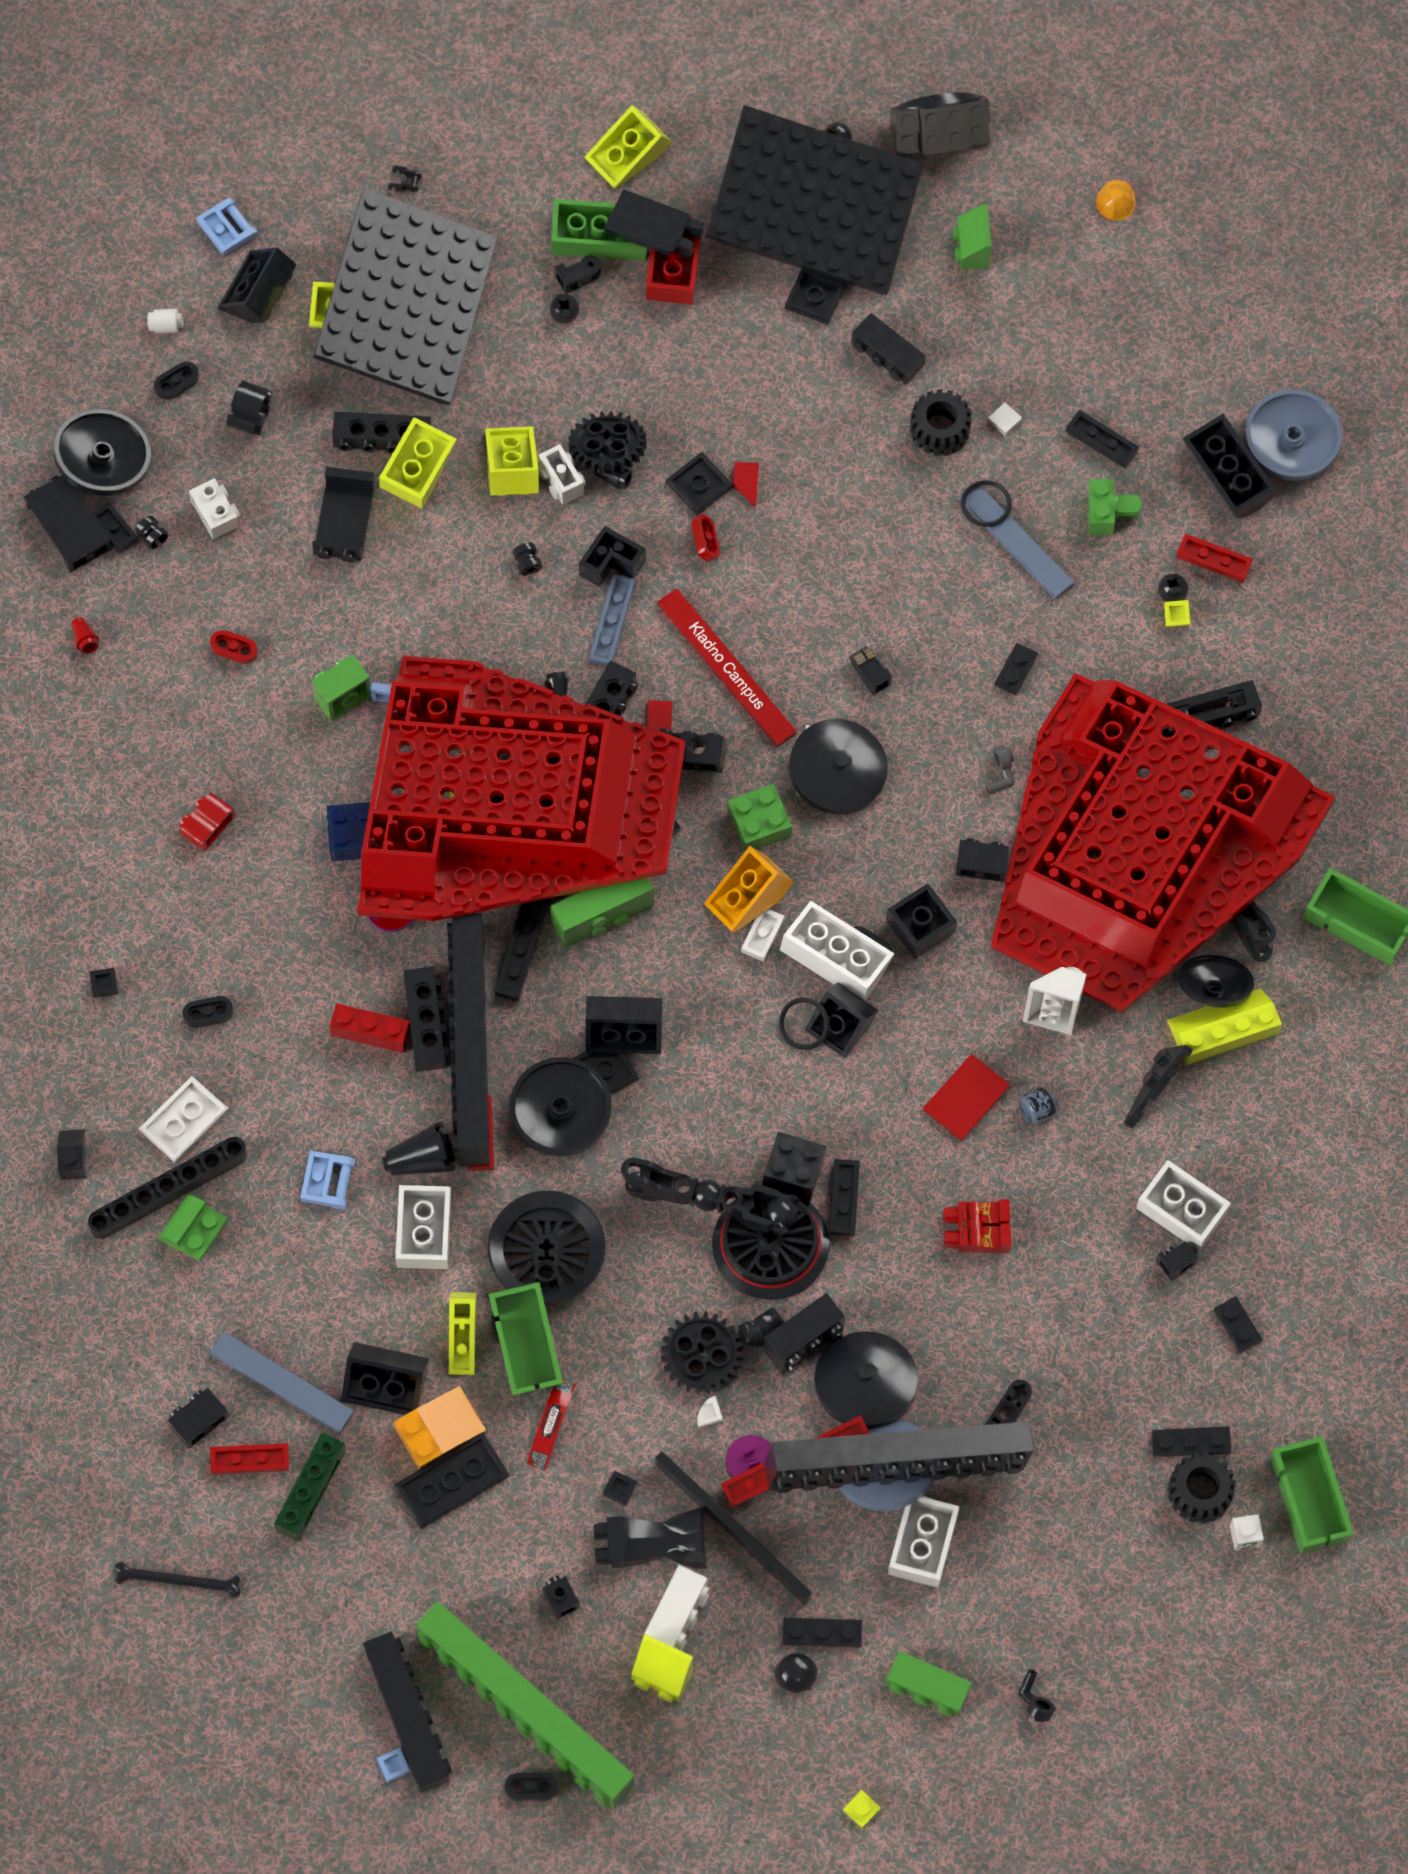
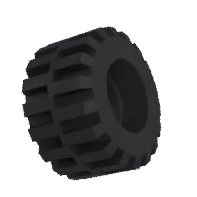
M937 389V393H933L931 390L927 392V397L924 395L920 396L919 402L916 401L913 405L910 422L911 437L913 441L917 440L916 446L919 449L924 446V452L929 454L930 450L934 451V456H939V452H943L944 456H947L950 450L956 453L959 450V446L963 447L969 438L971 410L970 408L968 409L966 400L961 401L962 396L959 394L954 396L952 395L953 391L950 390L947 393H943V389ZM942 415L951 419L954 424L947 429H937L932 427L928 420L933 416Z
M1197 1452L1193 1453L1191 1458L1184 1457L1181 1463L1175 1466L1168 1484L1169 1501H1173V1509L1175 1511L1178 1509L1180 1511L1179 1515L1182 1518L1188 1516L1190 1517V1522H1195L1196 1519H1199L1200 1523H1206L1207 1519H1210L1212 1522L1219 1515L1222 1516L1226 1509L1229 1508L1234 1497L1236 1482L1232 1478L1234 1475L1232 1469H1227L1228 1464L1225 1461L1220 1463L1218 1461L1219 1456L1214 1455L1213 1458L1208 1457L1209 1453L1203 1452L1202 1456H1198ZM1194 1476H1205L1213 1481L1217 1493L1210 1499H1198L1189 1492L1187 1481Z

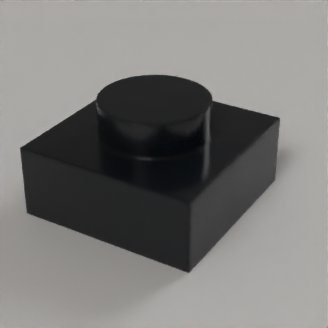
M115 968L89 971L94 998L119 994Z
M614 1470L603 1491V1496L626 1507L638 1481Z

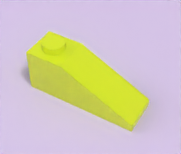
M451 1292L448 1374L474 1375L477 1293Z

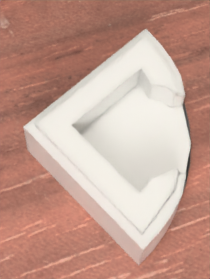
M716 1396L706 1400L701 1407L697 1417L698 1429L723 1422Z

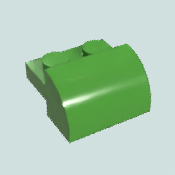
M186 1195L158 1236V1240L176 1251H181L196 1261L201 1262L227 1224L228 1218L208 1207L203 1200L192 1195Z

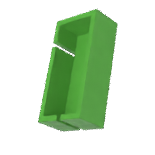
M1329 868L1303 916L1304 920L1321 929L1327 926V932L1390 966L1408 938V909Z
M537 1282L489 1294L493 1315L500 1318V1321L495 1322L512 1395L535 1390L534 1384H539L540 1389L562 1384V1376L540 1283Z
M1323 1436L1273 1449L1270 1460L1276 1479L1280 1478L1278 1485L1300 1555L1321 1550L1326 1543L1329 1548L1350 1542L1354 1532Z

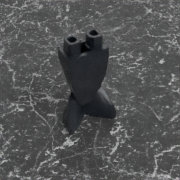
M702 1508L677 1514L662 1523L615 1516L606 1517L607 1522L593 1525L595 1540L608 1539V1547L595 1548L597 1564L611 1565L612 1568H623L644 1564L666 1556L674 1562L689 1568H707Z

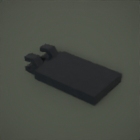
M623 189L604 227V232L669 257L672 252L691 258L694 252V242L683 238L682 235L685 233L700 239L704 229L702 228L703 222L691 218L687 212Z

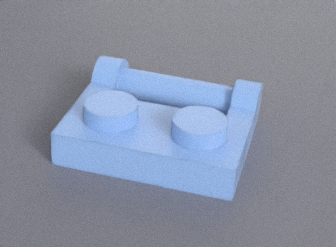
M232 198L225 199L196 217L197 223L223 256L244 243L252 241L259 235L256 228L251 227L238 211L236 203ZM228 212L243 232L238 234L223 213Z
M310 1151L300 1197L301 1202L346 1209L347 1200L345 1197L350 1172L354 1168L355 1159ZM334 1165L341 1167L336 1195L335 1197L328 1196Z

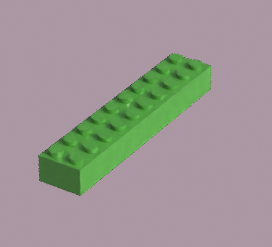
M437 1601L417 1622V1636L420 1638L418 1642L428 1651L434 1649L439 1655L437 1657L444 1666L447 1668L453 1666L458 1672V1678L468 1686L472 1683L478 1689L476 1692L478 1696L486 1703L491 1700L498 1707L496 1711L505 1720L511 1718L517 1724L515 1728L524 1737L527 1738L530 1735L537 1742L535 1746L543 1754H552L556 1759L555 1764L566 1773L570 1770L576 1777L574 1779L581 1788L587 1790L589 1787L596 1794L594 1798L599 1804L605 1808L609 1805L614 1809L635 1786V1775L440 1602Z

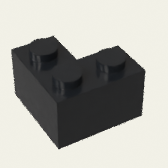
M604 525L579 562V576L599 587L612 568L627 577L635 578L646 562V548Z

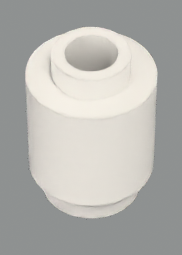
M157 309L154 312H148L149 331H155L156 334L179 333V328L184 326L183 314L179 313L178 309Z

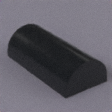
M1224 414L1182 438L1188 450L1236 518L1246 517L1262 508L1274 496L1276 488Z

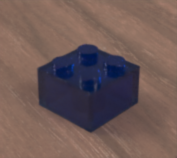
M370 802L327 806L331 862L361 859Z

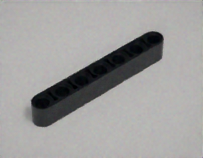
M229 1137L95 1210L89 1215L87 1222L91 1234L97 1239L107 1238L239 1166L247 1158L244 1141L239 1137ZM234 1147L241 1149V1152L237 1155L228 1153ZM210 1160L219 1161L215 1167L206 1166ZM188 1172H194L197 1174L196 1177L191 1180H187L184 1178L185 1174ZM166 1184H171L174 1186V1188L169 1192H164L161 1190L162 1187ZM148 1196L152 1198L148 1204L139 1203L142 1197ZM120 1209L129 1210L126 1216L119 1217L116 1215ZM98 1221L107 1223L102 1229L94 1228L95 1223Z

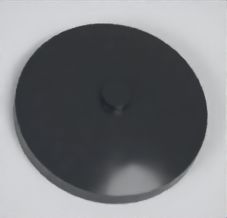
M91 409L71 416L61 425L55 437L53 457L60 474L71 485L89 494L111 496L127 492L143 480L150 464L151 447L145 432L129 417L111 410Z
M828 719L809 726L797 738L789 757V774L798 794L814 808L830 814H851L866 808L878 797L887 778V758L882 745L868 729L849 720Z
M549 1058L532 1065L519 1077L510 1098L511 1120L519 1137L534 1150L551 1156H571L587 1150L603 1136L611 1118V1096L606 1082L594 1068L572 1058Z
M854 1332L838 1338L821 1354L815 1369V1391L824 1410L838 1422L844 1424L861 1415L867 1428L873 1429L895 1422L908 1411L916 1396L918 1373L911 1354L895 1339L877 1332Z

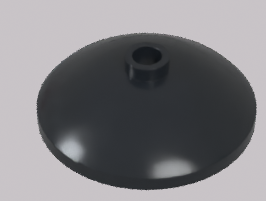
M1201 955L1191 958L1182 965L1178 977L1179 985L1185 994L1202 1005L1215 1008L1232 1007L1246 1001L1251 996L1254 988L1253 976L1243 964L1220 955Z

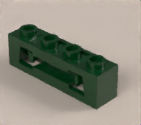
M321 1432L274 1522L277 1532L298 1542L300 1541L346 1453L345 1443Z

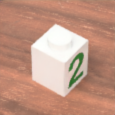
M1259 1515L1233 1518L1230 1529L1235 1551L1261 1547L1264 1539Z

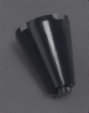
M437 1122L388 1149L386 1156L382 1157L386 1172L390 1171L392 1175L455 1171L456 1166L450 1163L455 1161L448 1133L442 1134L441 1128L445 1127L444 1124Z

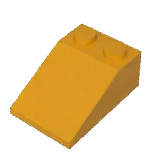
M749 846L705 901L704 905L735 933L777 904L794 884V881L767 855Z
M460 1386L418 1407L393 1423L394 1429L419 1470L486 1431Z

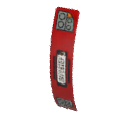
M562 1380V1384L553 1386L527 1461L528 1465L543 1470L547 1469L563 1417L577 1385L566 1380Z

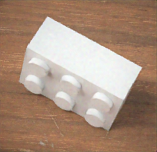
M1167 1160L1139 1198L1136 1209L1184 1242H1191L1196 1250L1200 1251L1227 1215L1231 1203Z
M399 1185L396 1239L397 1268L448 1269L451 1187Z
M921 1497L917 1502L906 1506L891 1557L888 1575L939 1588L960 1506L926 1497Z
M678 1565L645 1634L683 1651L687 1642L685 1640L687 1630L692 1632L698 1620L697 1609L698 1607L703 1609L709 1598L708 1592L710 1588L707 1587V1578Z

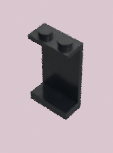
M326 467V486L316 541L312 543L313 555H317L321 559L337 557L345 562L361 561L375 487V475L373 472Z
M62 475L51 478L47 484L39 488L31 489L24 496L26 507L28 510L31 509L62 555L65 566L70 573L112 550L110 539L77 489L67 482Z

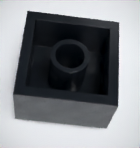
M929 883L887 909L886 921L914 958H917L956 932V919Z
M778 1132L763 1175L762 1186L779 1190V1192L788 1195H795L799 1200L810 1203L824 1163L827 1146Z

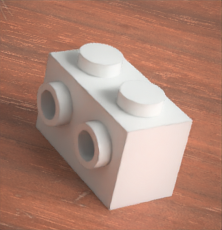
M561 444L539 454V474L543 480L547 479L551 485L549 489L554 499H559L561 504L565 505L584 495L585 479L581 472L576 471L570 454L568 452L565 453Z
M215 478L189 490L191 503L213 540L239 527L237 519L240 517L239 511L234 503L230 505L227 500L229 497L227 490L223 484L219 486Z

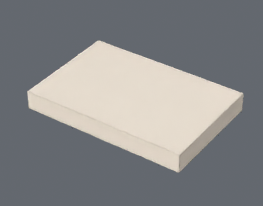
M191 1076L139 1128V1131L174 1163H177L229 1109Z

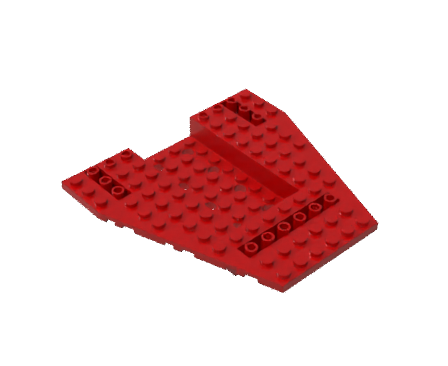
M403 656L400 674L395 677L391 685L363 841L358 915L437 921L667 874L686 748L685 740L661 731L654 732L644 728L643 724L635 721L633 723L625 721L619 715L590 704L586 706L575 702L573 698L566 695L563 697L554 694L553 690L521 678L514 679L504 675L503 671L495 668L494 670L485 668L484 664L476 661ZM403 746L412 747V750L407 753L399 751ZM454 749L462 751L456 757L450 756L449 752ZM502 753L511 755L508 760L498 759V756ZM551 757H558L560 759L557 764H549L547 762ZM396 788L405 790L402 795L396 796L392 794V791ZM445 792L454 793L451 799H443L441 797ZM494 796H502L504 798L500 803L491 802ZM544 800L553 801V804L549 807L540 805Z
M1074 673L1038 732L1031 772L1028 776L1021 808V817L1017 826L1015 844L1007 871L1006 885L1002 894L1000 912L992 939V949L1044 975L1061 967L1078 968L1082 973H1086L1082 994L1123 1014L1300 861L1334 804L1335 796L1313 786V783L1289 762L1116 680H1096L1094 682ZM1165 729H1173L1175 734L1170 738L1162 736V732ZM1210 749H1215L1219 752L1215 758H1208L1205 756V753ZM1141 769H1148L1151 772L1146 778H1140L1137 773ZM1189 789L1194 792V796L1190 799L1181 797V793L1184 790ZM1117 809L1126 811V815L1119 819L1113 817L1112 814ZM1161 830H1166L1170 833L1169 837L1164 840L1158 839L1156 834ZM1092 850H1099L1102 854L1097 859H1091L1088 857V853ZM1136 871L1145 873V877L1142 880L1137 881L1131 878L1132 874Z

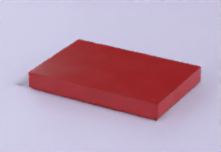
M970 1054L923 1107V1111L962 1142L1010 1088V1084L973 1054Z

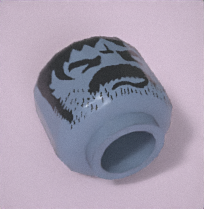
M1039 1087L1021 1098L1019 1109L1026 1122L1031 1121L1033 1124L1038 1125L1055 1116V1106L1058 1105V1100L1052 1091L1048 1093L1046 1089Z

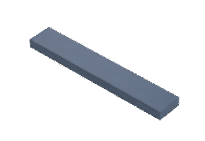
M981 486L971 490L966 498V508L978 521L992 522L999 519L1005 512ZM962 494L958 496V500H959L960 502H961ZM1009 515L1002 523L992 527H985L1055 600L1074 585V582Z
M226 1332L222 1334L210 1352L211 1356L339 1434L354 1414L352 1409Z

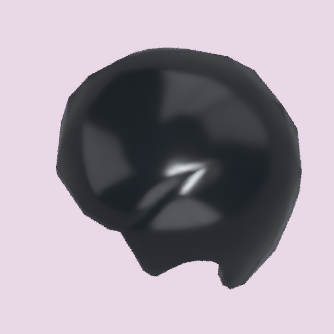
M791 1653L781 1658L778 1662L774 1676L781 1688L792 1693H801L809 1690L816 1682L818 1671L810 1657L801 1653Z

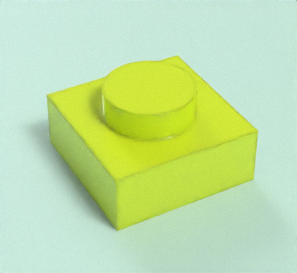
M1189 600L1164 602L1166 627L1190 626Z
M862 1790L843 1809L862 1829L881 1810Z

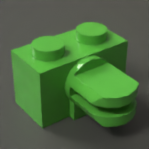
M1090 479L1088 485V535H1113L1116 519H1136L1140 515L1142 506L1139 496L1114 494V479Z

